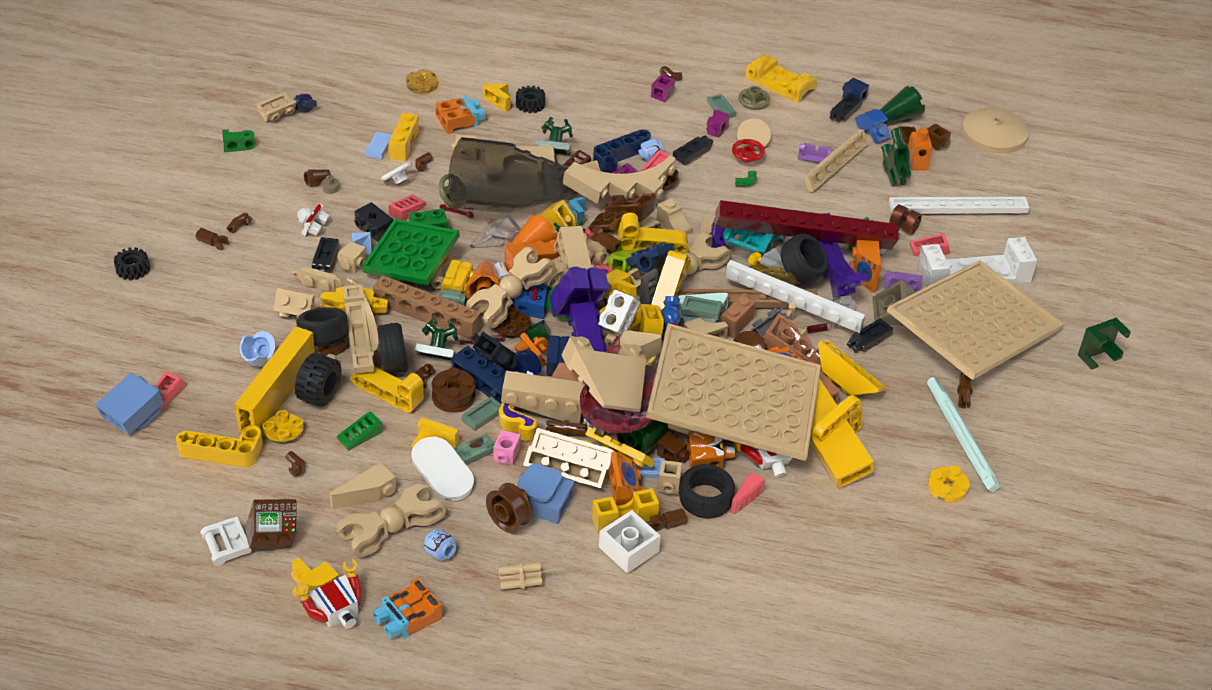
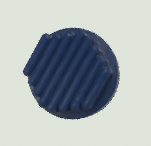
M302 93L296 95L295 99H293L297 102L295 110L300 112H309L312 107L317 106V101L313 100L309 94Z

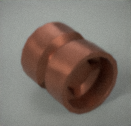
M898 204L890 216L889 223L898 224V229L902 227L903 231L914 234L920 225L922 214L914 210L909 211V208Z

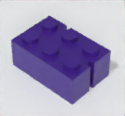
M578 266L570 267L549 296L553 316H569L571 304L594 301V306L596 307L609 290L605 269L591 267L586 270V268Z

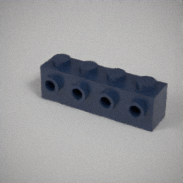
M466 346L451 357V368H457L469 373L475 380L476 389L489 398L492 396L500 404L503 403L501 402L502 388L506 370L501 369L469 346Z

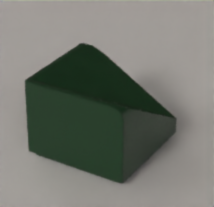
M542 320L530 326L527 330V335L534 343L533 339L535 337L549 338L551 330L546 321Z

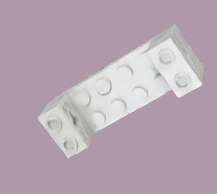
M1017 237L1008 238L1004 254L994 256L946 259L939 244L921 246L917 269L920 275H923L922 280L925 287L981 260L1011 284L1032 281L1037 259L1026 238Z

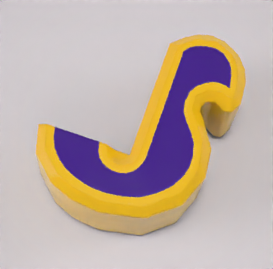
M503 402L499 408L500 427L504 431L521 434V440H533L538 425L537 419L520 413L522 408Z

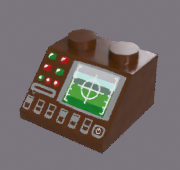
M296 499L253 500L245 526L249 549L292 548L297 527Z

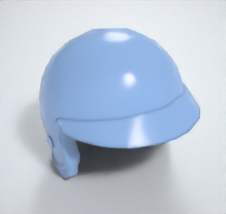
M261 331L252 337L245 335L241 340L240 353L251 366H264L274 354V338L268 332Z

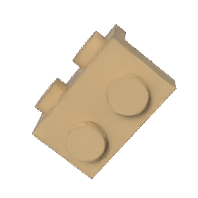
M286 92L256 103L255 107L267 123L271 120L276 121L285 114H292L295 111L297 102L295 100L291 101Z
M277 288L273 310L278 311L279 316L290 318V314L297 315L298 318L303 312L313 309L315 296Z

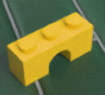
M402 113L388 142L389 159L407 160L410 153V142L416 140L420 131L419 115Z
M653 488L633 492L632 499L627 504L620 506L616 505L613 496L592 500L591 517L597 533L631 510L645 522H651L650 517L659 513V501Z

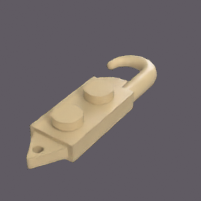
M306 266L291 272L294 277L301 281L302 285L327 292H336L337 288L343 287V283L337 275ZM347 279L352 285H358L353 279Z

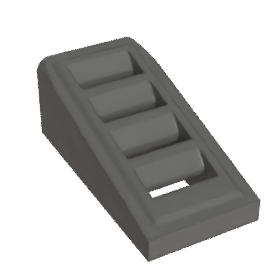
M653 269L641 276L640 304L651 305L659 282L657 269Z

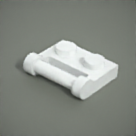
M238 517L206 526L200 532L202 538L207 541L212 554L211 559L215 566H221L227 560L251 553L247 537ZM220 533L226 550L221 552L214 538V535Z

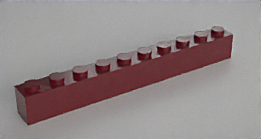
M720 200L715 211V227L790 237L805 233L820 241L856 245L857 240L879 241V248L892 250L898 241V224L724 200Z

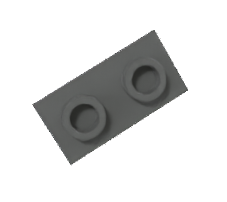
M775 307L767 313L769 317L762 321L760 318L752 324L753 328L750 331L755 330L756 333L763 337L778 313L787 319L789 317L786 313H781L783 307L779 310Z

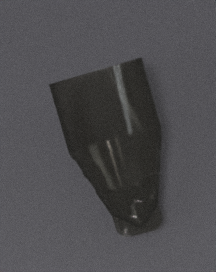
M461 137L453 150L448 173L449 194L453 205L459 209L512 213L558 200H572L578 195V192L563 184L564 173L570 166L560 165L542 156L537 157L530 154L531 151L521 150L512 143Z

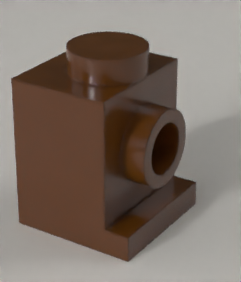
M936 123L927 128L931 144L934 148L939 150L942 147L947 148L949 146L950 131Z
M670 430L658 440L657 455L665 458L666 461L684 462L689 456V451L686 450L687 444L673 436L674 432Z

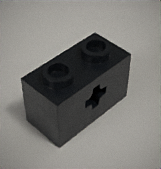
M372 202L354 211L355 225L364 232H370V236L377 242L380 241L394 220Z

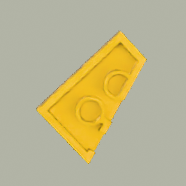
M590 427L586 432L587 436L602 444V447L612 449L627 458L633 459L635 465L641 468L644 465L652 468L655 462L646 454L625 444L621 445L620 442L607 435L603 436Z

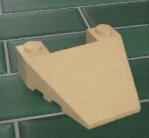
M570 336L562 357L570 371L575 370L579 375L578 380L581 383L585 382L590 387L589 392L603 408L639 412L641 409L646 357L641 347L623 344L618 354L593 350L587 338Z

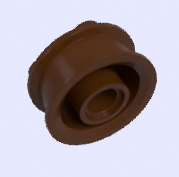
M449 368L438 373L433 378L432 401L437 408L446 412H461L471 407L474 403L475 380L469 373L457 368Z
M504 483L498 490H493L486 496L487 511L493 522L501 530L507 533H514L519 529L520 525H526L531 521L533 517L532 508L527 492L512 483Z

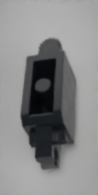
M482 332L480 336L475 333L472 337V340L476 342L472 348L506 370L508 367L511 370H515L519 366V361L515 358L516 353L487 333Z

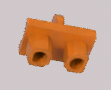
M522 333L520 335L522 341L514 346L520 357L530 352V354L523 358L530 369L537 364L544 367L546 361L542 358L541 352L546 353L548 350L547 339L545 337H535L533 343L525 333Z

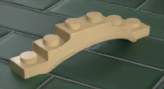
M362 284L343 286L354 374L374 371L372 357L379 349L377 326L366 295L363 293Z

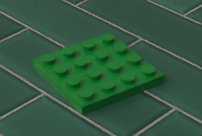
M394 219L362 265L363 273L383 275L388 278L428 285L460 237L459 230Z

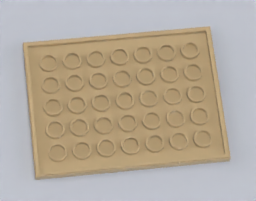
M981 260L888 306L887 309L888 313L972 380L1056 333L1064 326L1059 319Z
M668 323L646 418L806 461L821 365Z

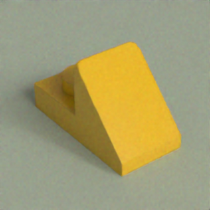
M483 84V98L504 112L509 111L510 96L508 95V84Z

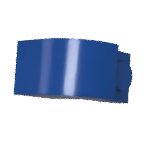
M873 109L855 118L859 129H864V132L870 131L875 144L891 137L885 121L888 119L882 111Z

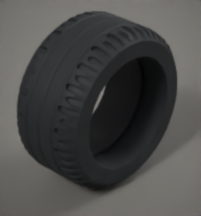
M805 233L798 234L787 240L781 248L783 267L789 276L797 282L808 284L825 274L828 266L827 255L823 246L813 236Z
M323 307L311 309L300 314L296 321L297 327L313 332L314 346L338 343L344 340L349 333L347 314L339 308Z
M389 323L379 325L377 333L383 371L390 375L406 373L408 365L401 324Z
M710 464L693 466L681 478L680 502L685 510L697 517L715 518L721 516L732 505L735 491L734 481L726 470ZM700 485H708L717 488L721 494L714 497H705L695 493L692 489Z

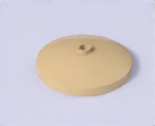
M997 108L974 110L965 116L962 124V133L968 142L979 149L993 153L1017 151L1026 144L1029 135L1028 126L1020 117L1009 111Z

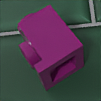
M661 74L652 83L651 98L666 102L667 97L675 89V79Z
M715 109L713 116L707 120V133L719 138L728 129L730 115Z

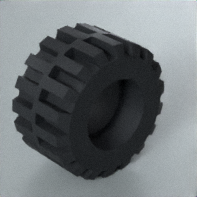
M316 352L311 353L303 361L296 376L295 395L297 399L318 407L327 405L335 395L340 383V362Z

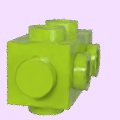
M622 249L610 254L607 264L612 266V271L618 269L628 273L636 267V264L627 266L625 259L632 257L631 253L636 251Z

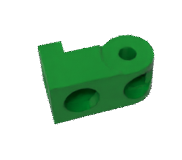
M229 129L222 130L224 153L251 150L256 145L255 134L251 130H244L242 132H229Z

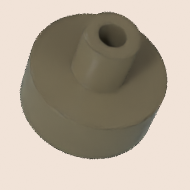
M328 175L321 182L324 193L334 194L339 191V181L333 178L332 175Z

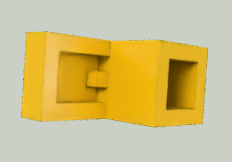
M618 269L607 274L609 290L605 294L607 299L608 293L614 289L636 299V285L631 284V274Z
M299 557L291 561L293 570L291 575L298 583V591L303 593V589L300 586L301 582H305L308 585V592L339 578V574L326 561L313 570Z

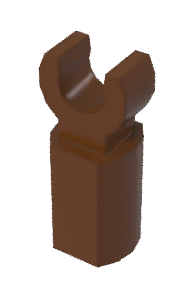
M599 226L592 229L596 233L591 236L593 241H599V244L612 252H617L620 249L622 241L609 233H604Z
M200 228L196 232V240L211 246L215 245L219 250H223L222 243L229 244L227 236H218V234L204 228Z
M682 508L662 513L661 516L653 515L650 517L652 523L649 526L655 531H659L663 527H675L686 524L687 516Z

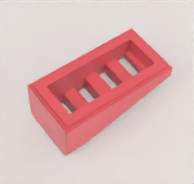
M414 195L405 197L389 205V215L396 219L406 220L409 217V213L417 212L426 205V202Z
M944 233L910 241L914 256L920 255L921 249L917 250V247L920 246L921 248L923 245L939 244L943 254L950 253L949 244Z
M168 371L163 374L155 385L163 395L164 403L160 408L162 409L186 386L182 378Z
M754 473L748 475L732 499V514L739 512L763 492L765 483L763 477Z

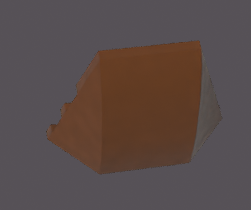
M644 193L637 200H626L624 195H613L611 197L612 203L604 206L605 212L598 214L588 228L592 230L594 227L599 226L602 230L619 229L622 216L626 213H635L638 216V222L654 212L656 195L654 193Z

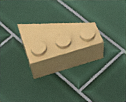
M582 226L560 227L553 249L560 254L558 261L563 262L564 267H562L564 275L570 267L578 266L586 268V270L594 267L590 262L591 252L589 248L587 249V235L583 233Z

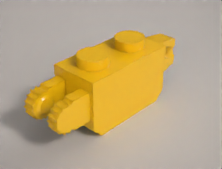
M342 286L337 288L336 292L321 293L320 300L323 301L321 308H339L346 313ZM362 288L372 313H386L388 299L377 298L372 289Z

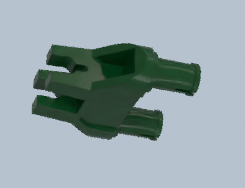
M894 128L890 131L893 145L884 144L881 147L884 156L883 168L888 174L892 187L896 186V179L900 180L901 186H905L907 183L906 178L911 176L908 144L903 140L901 128Z

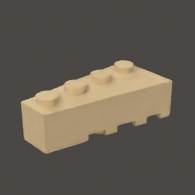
M506 371L501 402L563 422L569 420L570 423H580V400L585 390V383Z

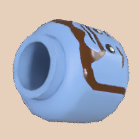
M650 139L641 143V149L638 152L641 160L645 159L648 162L658 150L664 152L661 141Z
M435 529L425 537L424 550L433 558L443 561L454 555L456 541L452 535L444 530Z

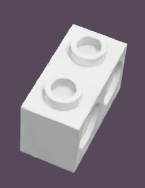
M614 289L613 294L608 298L605 311L600 315L599 325L622 336L623 331L629 329L641 302L632 296ZM624 301V305L620 307V303ZM616 318V322L612 325V320Z

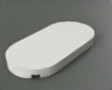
M427 437L414 445L411 453L412 462L439 498L460 501L471 494L474 486L473 474L446 440L439 437Z

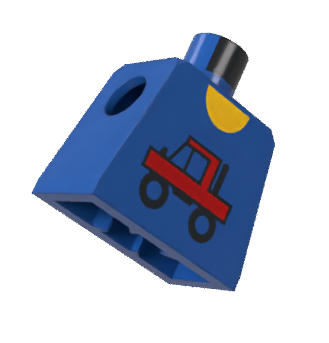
M542 283L532 285L527 290L523 288L521 294L511 300L515 303L518 311L530 317L544 319L548 286Z

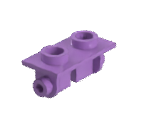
M804 142V144L800 143L797 158L820 163L834 150L831 147L819 146L818 150H815L816 145Z
M886 271L884 289L903 279L915 292L921 290L923 275Z

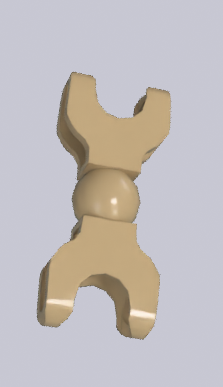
M708 232L699 234L694 237L693 245L689 248V251L682 253L688 255L691 259L687 275L693 274L697 269L700 271L704 268L717 269L730 260L731 250L726 246L711 248L712 235ZM664 266L655 268L658 270L659 279Z
M529 246L525 247L515 256L513 268L509 271L511 275L502 278L499 286L495 284L489 289L477 291L467 301L466 307L481 313L486 311L483 315L485 324L490 328H495L507 318L508 308L513 303L511 299L518 297L523 288L527 290L532 285H539L547 281L555 272V264L547 258H543L536 263L538 260L536 250Z
M418 483L403 491L402 497L394 502L395 507H385L379 514L376 511L370 514L355 513L340 520L336 525V533L343 540L353 539V553L357 557H365L379 549L382 540L388 538V533L398 532L403 525L407 528L413 525L429 526L445 516L446 506L438 499L428 501L429 488L423 483Z

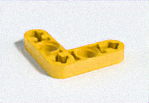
M853 394L848 396L814 427L813 434L820 440H825L846 420L854 432L858 433L863 425L861 400Z

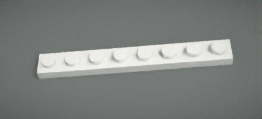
M1026 197L889 198L891 214L898 204L909 208V211L914 210L921 214H1019L1029 212Z
M730 260L727 264L726 278L788 304L795 303L796 307L858 333L863 329L865 315L735 261Z

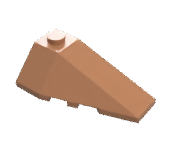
M778 313L762 337L767 344V350L779 345V348L789 347L804 361L821 365L819 349H816L810 343L811 339L808 336L804 337L798 331L799 327L795 323Z

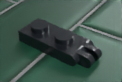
M851 93L847 94L831 109L829 119H835L838 123L841 120L845 121L862 105L863 99Z
M706 135L701 138L696 137L673 151V157L681 163L687 164L708 151L713 144V140L708 139Z
M320 238L312 261L313 269H321L323 272L331 270L339 247V239Z
M879 318L864 327L860 333L856 332L851 335L847 346L855 352L861 349L865 351L893 334L894 328Z

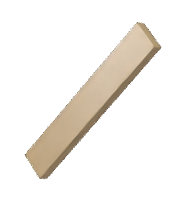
M864 129L856 131L804 176L808 192H814L868 145Z

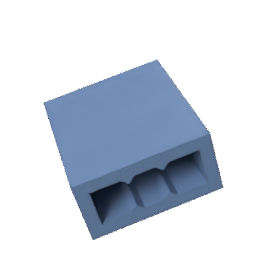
M131 372L95 405L104 419L129 436L134 430L146 427L160 413V406L164 402L161 397L162 392L157 386L149 385L142 376L137 377Z
M531 464L525 473L520 475L517 487L527 492L533 516L558 524L574 496L575 481L563 478L562 474L556 469L541 464Z

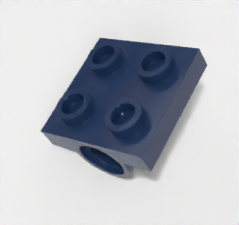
M665 242L633 252L631 253L632 257L625 260L627 266L636 264L640 271L647 272L664 266L668 252L670 250L674 251L675 248L673 243L666 245Z

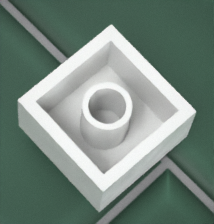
M631 510L600 530L599 548L626 573H629L659 552L661 536Z

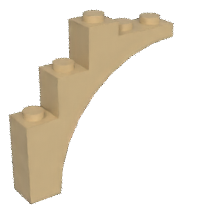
M670 155L662 163L650 169L628 174L600 172L574 162L565 171L563 184L597 204L602 199H606L608 194L610 196L624 195L625 199L629 200L633 199L635 194L640 197L644 193H654L656 199H659L663 194L664 190L662 187L668 175H672L676 169V166H674L676 158Z

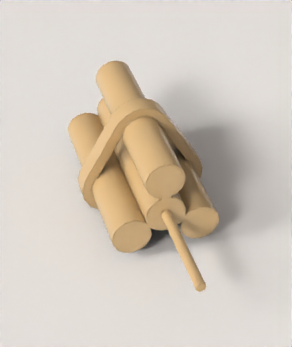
M518 562V565L498 567L501 590L521 588L523 590L525 587L543 585L541 573L564 570V568L541 571L540 562L527 564Z

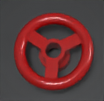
M742 139L733 144L732 153L742 162L752 163L763 158L765 148L756 140ZM749 144L744 148H737L740 145ZM754 146L760 149L759 154L754 152Z

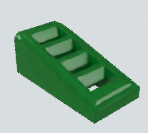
M370 411L338 434L337 439L347 450H350L382 433V423Z

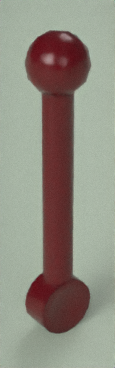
M445 204L439 206L444 211L466 215L468 218H472L474 215L471 211L465 212L449 208Z

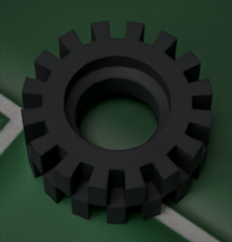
M527 85V88L523 86L522 89L519 88L516 91V107L520 111L523 110L524 113L528 111L531 114L532 111L537 113V110L540 112L541 109H544L545 92L543 89L540 90V87L535 88L534 85L532 87Z
M130 247L127 251L123 249L122 253L118 252L114 256L116 274L124 280L127 278L129 281H132V278L138 280L139 276L143 278L144 274L147 275L148 270H150L148 255L143 249L138 251V248L135 247L132 250Z

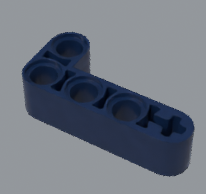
M645 129L637 130L596 145L593 148V161L597 160L601 172L611 173L616 171L619 161L639 154L638 150L641 149V143L651 139L650 131Z

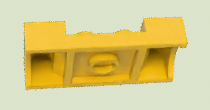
M767 54L756 58L746 68L745 78L796 103L801 101L808 90L816 89L817 78L805 72L799 76L778 66V60Z

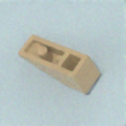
M380 462L329 492L330 506L335 509L380 501L397 491L396 477Z

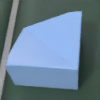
M370 232L352 233V242L366 247V255H370L372 252Z

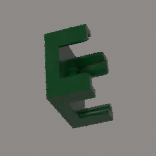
M1117 317L1086 328L1078 356L1091 370L1099 366L1091 358L1097 354L1105 352L1113 361L1122 359L1123 351L1114 342L1118 331L1126 338H1129L1131 331Z

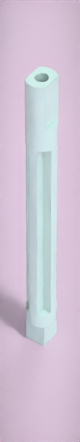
M935 377L930 378L927 381V385L933 393L937 404L987 490L994 493L1001 487L994 472L940 381Z

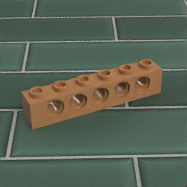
M383 275L373 285L375 297L388 299V309L425 323L430 322L431 318H435L438 322L436 327L444 330L450 328L447 321H452L457 329V335L463 337H472L481 330L480 311Z

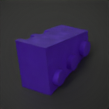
M594 301L571 304L568 317V325L573 327L571 335L587 338L594 351L607 352L605 341L602 342L603 329L598 324L599 311L598 308H595Z

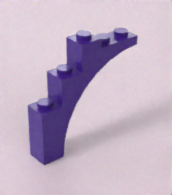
M818 240L823 246L828 260L827 270L823 275V279L830 278L833 297H839V300L849 299L850 295L856 293L855 287L861 286V282L867 280L866 273H858L849 266L838 243Z

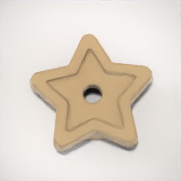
M603 247L600 251L594 250V259L591 264L607 265L609 254L606 252V247Z

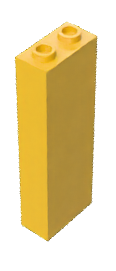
M295 326L234 405L238 431L242 433L245 427L250 425L258 426L262 432V424L274 416L293 391L300 366L311 353H315L313 332Z
M819 378L809 444L836 487L840 489L873 473L874 461L847 420L825 440H820L813 434L814 427L837 407V404Z

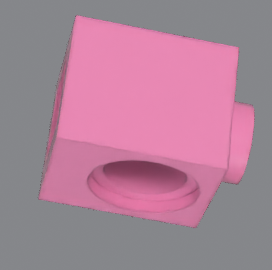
M501 430L494 445V461L513 465L521 448V434Z

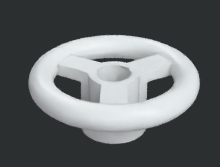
M409 161L381 177V180L386 181L392 177L396 185L408 178L404 170L411 167L412 162Z

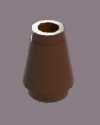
M308 169L304 172V181L306 185L315 186L321 183L328 175H331L329 169Z

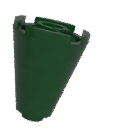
M909 85L904 87L880 109L888 119L885 121V124L918 117L925 112V105H922L920 101L922 96L915 87H909Z
M634 419V420H630V421H629V420L623 421V422H622L621 424H619L618 426H620V427H628V426H621V425L639 426V425H643V424H647V423H645V422L639 423V420ZM651 419L648 421L652 423L642 429L627 433H616L618 442L647 454L658 443V440L671 429L668 428V423Z

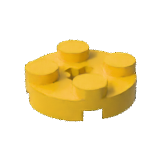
M956 465L944 466L931 471L928 489L937 499L939 496L945 499L944 502L955 503L963 500L968 493L970 482L968 477L961 472L960 467Z

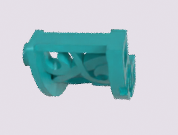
M726 228L723 234L726 245H731L750 253L759 252L761 257L771 250L776 241L774 239L784 241L786 237ZM740 234L739 240L733 239L735 235Z

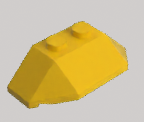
M821 340L818 343L822 371L830 381L840 385L844 393L858 395L876 393L886 389L884 384L874 378L830 340Z

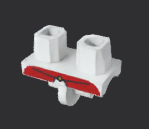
M318 203L312 213L309 208H302L298 211L299 222H304L305 226L301 231L302 235L306 236L308 232L315 236L319 234L322 225L327 223L330 216L322 211L324 205Z

